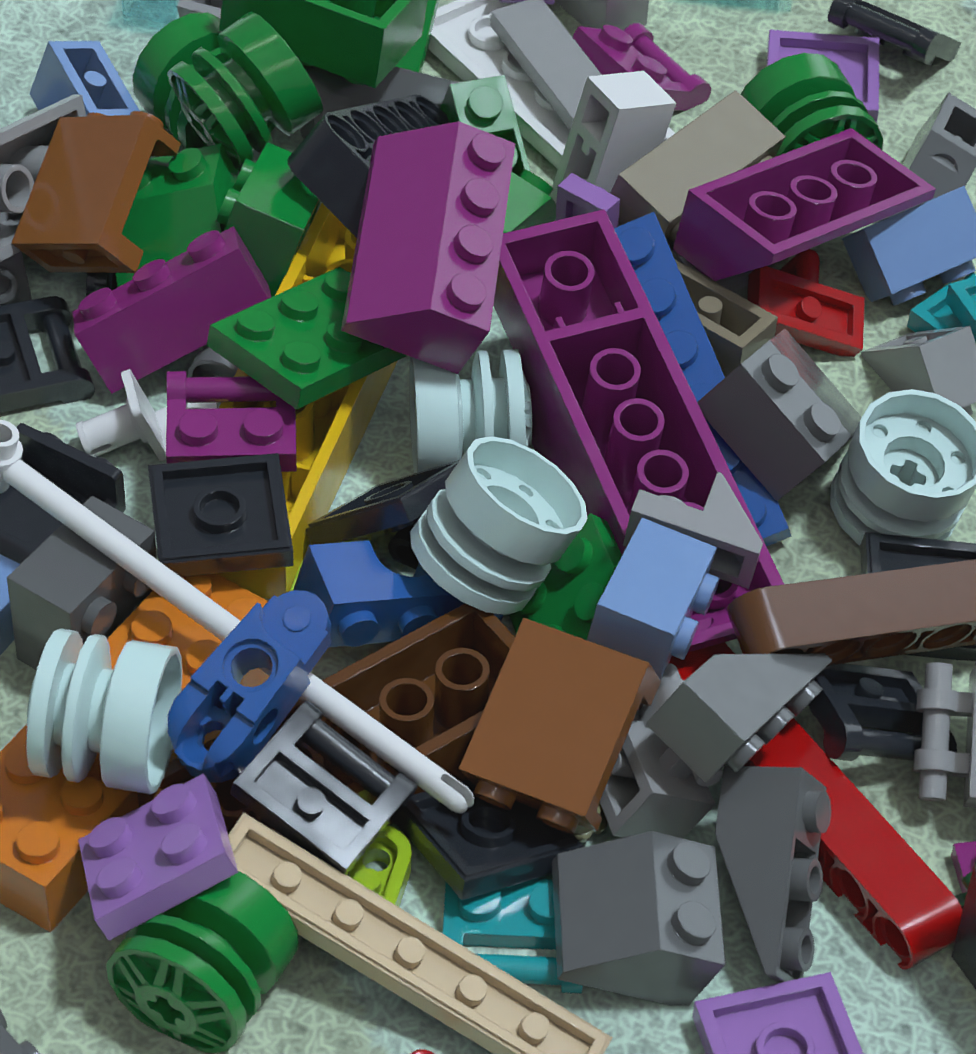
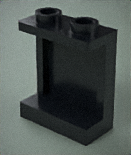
M20 423L16 427L19 431V441L23 447L21 458L23 462L82 505L91 496H94L122 513L126 510L123 473L111 462L80 451L64 443L54 434L41 432L24 423ZM10 485L5 492L0 494V554L21 564L62 523Z

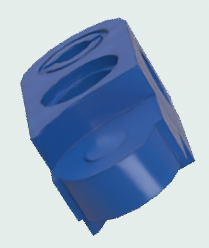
M292 590L281 594L279 597L273 595L263 608L257 602L190 677L191 681L174 699L168 712V735L181 765L191 776L198 777L204 773L209 782H224L238 777L264 748L310 684L309 673L332 643L330 638L331 622L325 604L317 595L305 590ZM266 668L272 671L269 678L261 685L245 687L240 684L243 676L250 670ZM215 730H222L209 751L204 748L206 734Z

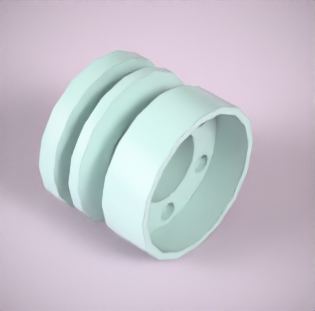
M518 349L501 351L499 378H491L487 350L476 352L471 379L461 380L459 379V374L410 357V428L414 473L460 460L462 454H465L475 439L488 436L510 439L529 448L532 441L531 394L529 384L522 370Z
M914 389L888 392L870 403L849 444V449L843 457L831 483L830 505L839 526L859 545L865 532L948 541L976 489V421L961 406L935 393Z
M493 436L475 439L445 481L446 489L439 490L410 531L411 548L421 567L441 588L461 602L484 612L508 615L523 610L537 587L542 584L551 570V563L561 558L587 521L586 505L574 483L555 464L535 450L510 439Z
M67 629L53 631L43 650L32 683L27 709L26 752L28 767L33 775L52 778L59 773L63 766V773L68 781L80 782L86 778L97 753H99L101 777L106 787L146 794L156 792L165 776L173 748L168 735V712L174 699L182 691V657L178 647L132 640L125 644L114 669H112L110 644L106 636L98 634L88 636L83 645L78 631Z

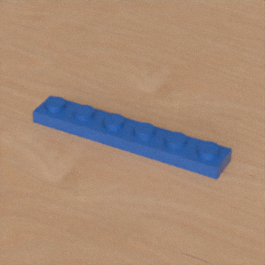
M652 212L618 226L614 230L698 402L720 383L725 376L656 214ZM706 420L766 547L792 537L778 501L772 497Z

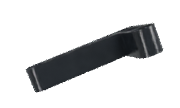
M416 94L327 112L288 157L287 162L296 177L357 238L371 154L377 137L447 124L450 121L443 110L435 103Z

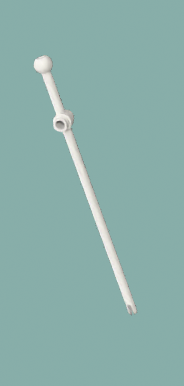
M0 419V494L5 492L11 485L218 639L223 641L240 622L239 619L21 460L23 447L19 441L18 429L12 423ZM259 668L260 670H262L270 676L272 672L271 670H268L266 668ZM311 672L309 673L310 684L300 697L302 701H309L324 713V717L397 771L403 773L450 810L457 813H465L467 807H471L474 804L473 793L467 786Z

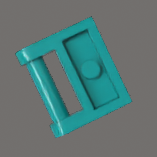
M532 879L465 900H461L445 881L443 934L462 946L556 950L553 879ZM477 954L524 984L561 986V993L582 994L583 985L557 979L556 957Z

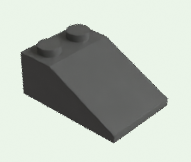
M786 328L765 343L697 402L706 420L776 501L824 464L853 437L862 418Z

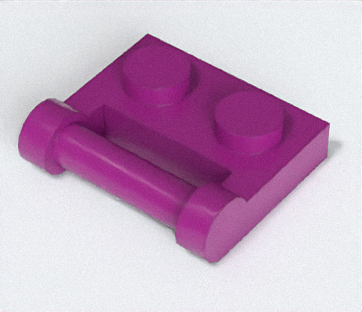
M633 23L624 30L612 25H604L602 29L578 26L573 35V39L601 75L645 71L676 102L674 110L687 111L706 102L710 97V84L700 75H690L654 43L653 34L640 23Z
M167 371L166 464L278 453L281 472H297L296 413L294 407L250 376L187 378L186 371ZM276 401V407L187 409V403Z

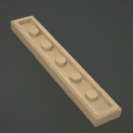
M242 814L229 833L228 837L238 871L246 874L263 886L281 903L290 914L298 930V935L491 1053L604 1054L613 1037L247 814Z

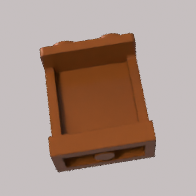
M132 111L130 115L107 116L91 112L86 117H60L11 244L49 272L135 273L144 251L121 233L150 156H177L181 143L163 129L164 124L159 118L142 111Z
M523 618L459 770L476 786L473 795L491 805L511 810L516 801L537 809L538 812L535 818L559 831L574 834L578 825L597 831L602 817L597 812V807L639 705L642 703L651 706L661 681L649 662Z

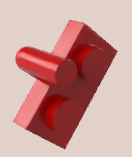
M808 249L798 253L780 270L764 266L755 269L749 274L747 300L778 317L775 336L786 328L799 344L837 356L854 357L863 350L865 298L820 284V258L816 251Z

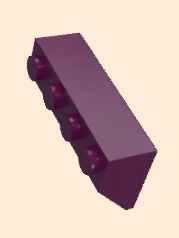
M460 121L377 137L371 154L341 331L459 374L490 332L515 143Z
M850 128L689 189L673 250L693 264L699 272L707 275L713 281H717L771 265L933 199L936 188Z

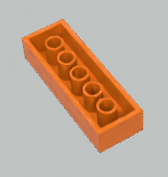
M218 574L182 577L240 621L257 602L261 604L262 608L268 602V600ZM152 591L107 638L110 644L112 669H114L125 644L129 641L136 640L178 647L182 657V690L191 681L190 677L222 643L220 639L155 591ZM256 668L247 672L240 681V684L245 687H255L263 684L269 678V675ZM26 724L0 751V903L51 933L88 892L78 839L90 834L101 822L113 817H122L139 808L138 792L106 787L101 777L99 753H97L86 778L80 782L68 781L63 773V766L59 773L52 778L33 775L28 767ZM222 730L207 733L204 743L219 736ZM172 748L169 762L178 758L174 748Z

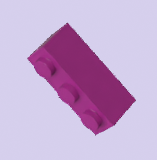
M233 226L221 233L213 230L194 239L188 245L186 252L165 262L163 259H158L142 266L133 275V280L112 291L110 288H102L89 294L80 302L78 309L73 311L74 333L107 388L113 394L124 388L121 372L130 369L136 380H139L207 344L211 324L271 298L268 283L235 227Z

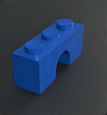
M370 540L309 545L293 590H305L313 593L325 604L331 622L330 638L332 643L329 647H358L371 643L393 642L465 604L441 588L421 567L420 563H418L413 577L403 576L386 568L377 558ZM493 613L500 621L502 620L504 614Z

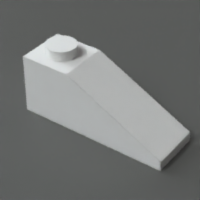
M645 71L587 76L552 186L553 191L549 196L553 198L555 203L557 202V186L571 173L610 193L618 175L663 143L676 102Z

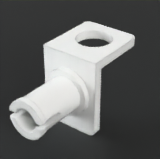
M130 369L121 372L127 394L126 405L89 420L77 422L76 429L81 444L86 453L93 457H98L141 439L145 444L149 442L159 461L166 460L167 407L154 411ZM217 402L187 403V409L219 408Z

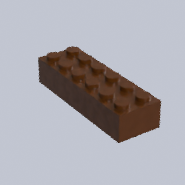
M465 603L322 681L461 782L468 780V778L459 770V767L515 636L493 613L484 612ZM299 698V700L296 702L291 711L282 721V723L274 732L269 741L287 722V720L294 714V712L304 703V701H302ZM322 717L321 720L392 775L397 777L400 774L399 771L326 717ZM217 737L204 743V748L209 751ZM306 743L297 747L298 750L371 806L377 800L375 796ZM178 758L170 761L165 776L156 792L153 794L138 792L139 807L154 800L167 787L175 784H184L196 777L188 773ZM238 777L224 782H209L217 794L228 835L242 814L245 813L285 837L230 794L233 782ZM418 786L414 794L425 792V790ZM393 819L388 823V825L394 823Z

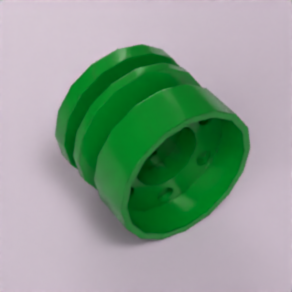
M252 11L245 14L217 36L219 48L225 60L224 64L212 53L200 47L191 55L195 70L189 64L181 61L167 73L170 84L180 101L181 109L196 133L208 146L222 143L236 170L239 172L246 158L255 162L252 148L261 153L267 142L274 144L265 121L268 120L278 130L291 136L324 111L318 91L302 63L276 30L260 15Z
M209 12L189 13L164 26L152 36L140 53L132 75L133 94L141 106L149 114L159 118L163 122L164 128L168 129L170 134L181 143L184 149L202 148L208 145L196 133L183 113L180 101L170 84L167 73L181 61L189 64L195 70L191 55L200 47L212 53L223 64L225 63L217 40V36L222 32L219 31L220 18ZM267 120L265 122L271 133L275 126Z
M800 53L783 57L763 68L745 85L741 93L753 107L785 136L776 156L850 128L881 150L883 148L884 139L877 123L868 114L863 102L856 98L852 86L837 64L824 55Z
M238 871L235 875L130 929L125 939L122 940L106 962L107 980L119 1001L147 1027L204 1053L213 1054L229 1051L246 1029L247 1022L261 1006V995L267 994L275 985L299 949L298 930L288 911L267 889L246 874Z

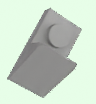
M717 473L703 511L687 506L675 497L668 495L658 496L639 489L630 513L623 546H628L641 518H645L717 547L709 574L749 589L763 542L722 473Z

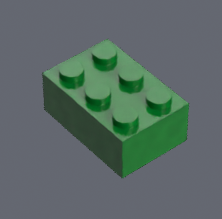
M222 0L219 31L225 30L245 14L252 11L260 15L276 30L303 65L316 66L343 76L353 84L376 88L422 36L428 0Z

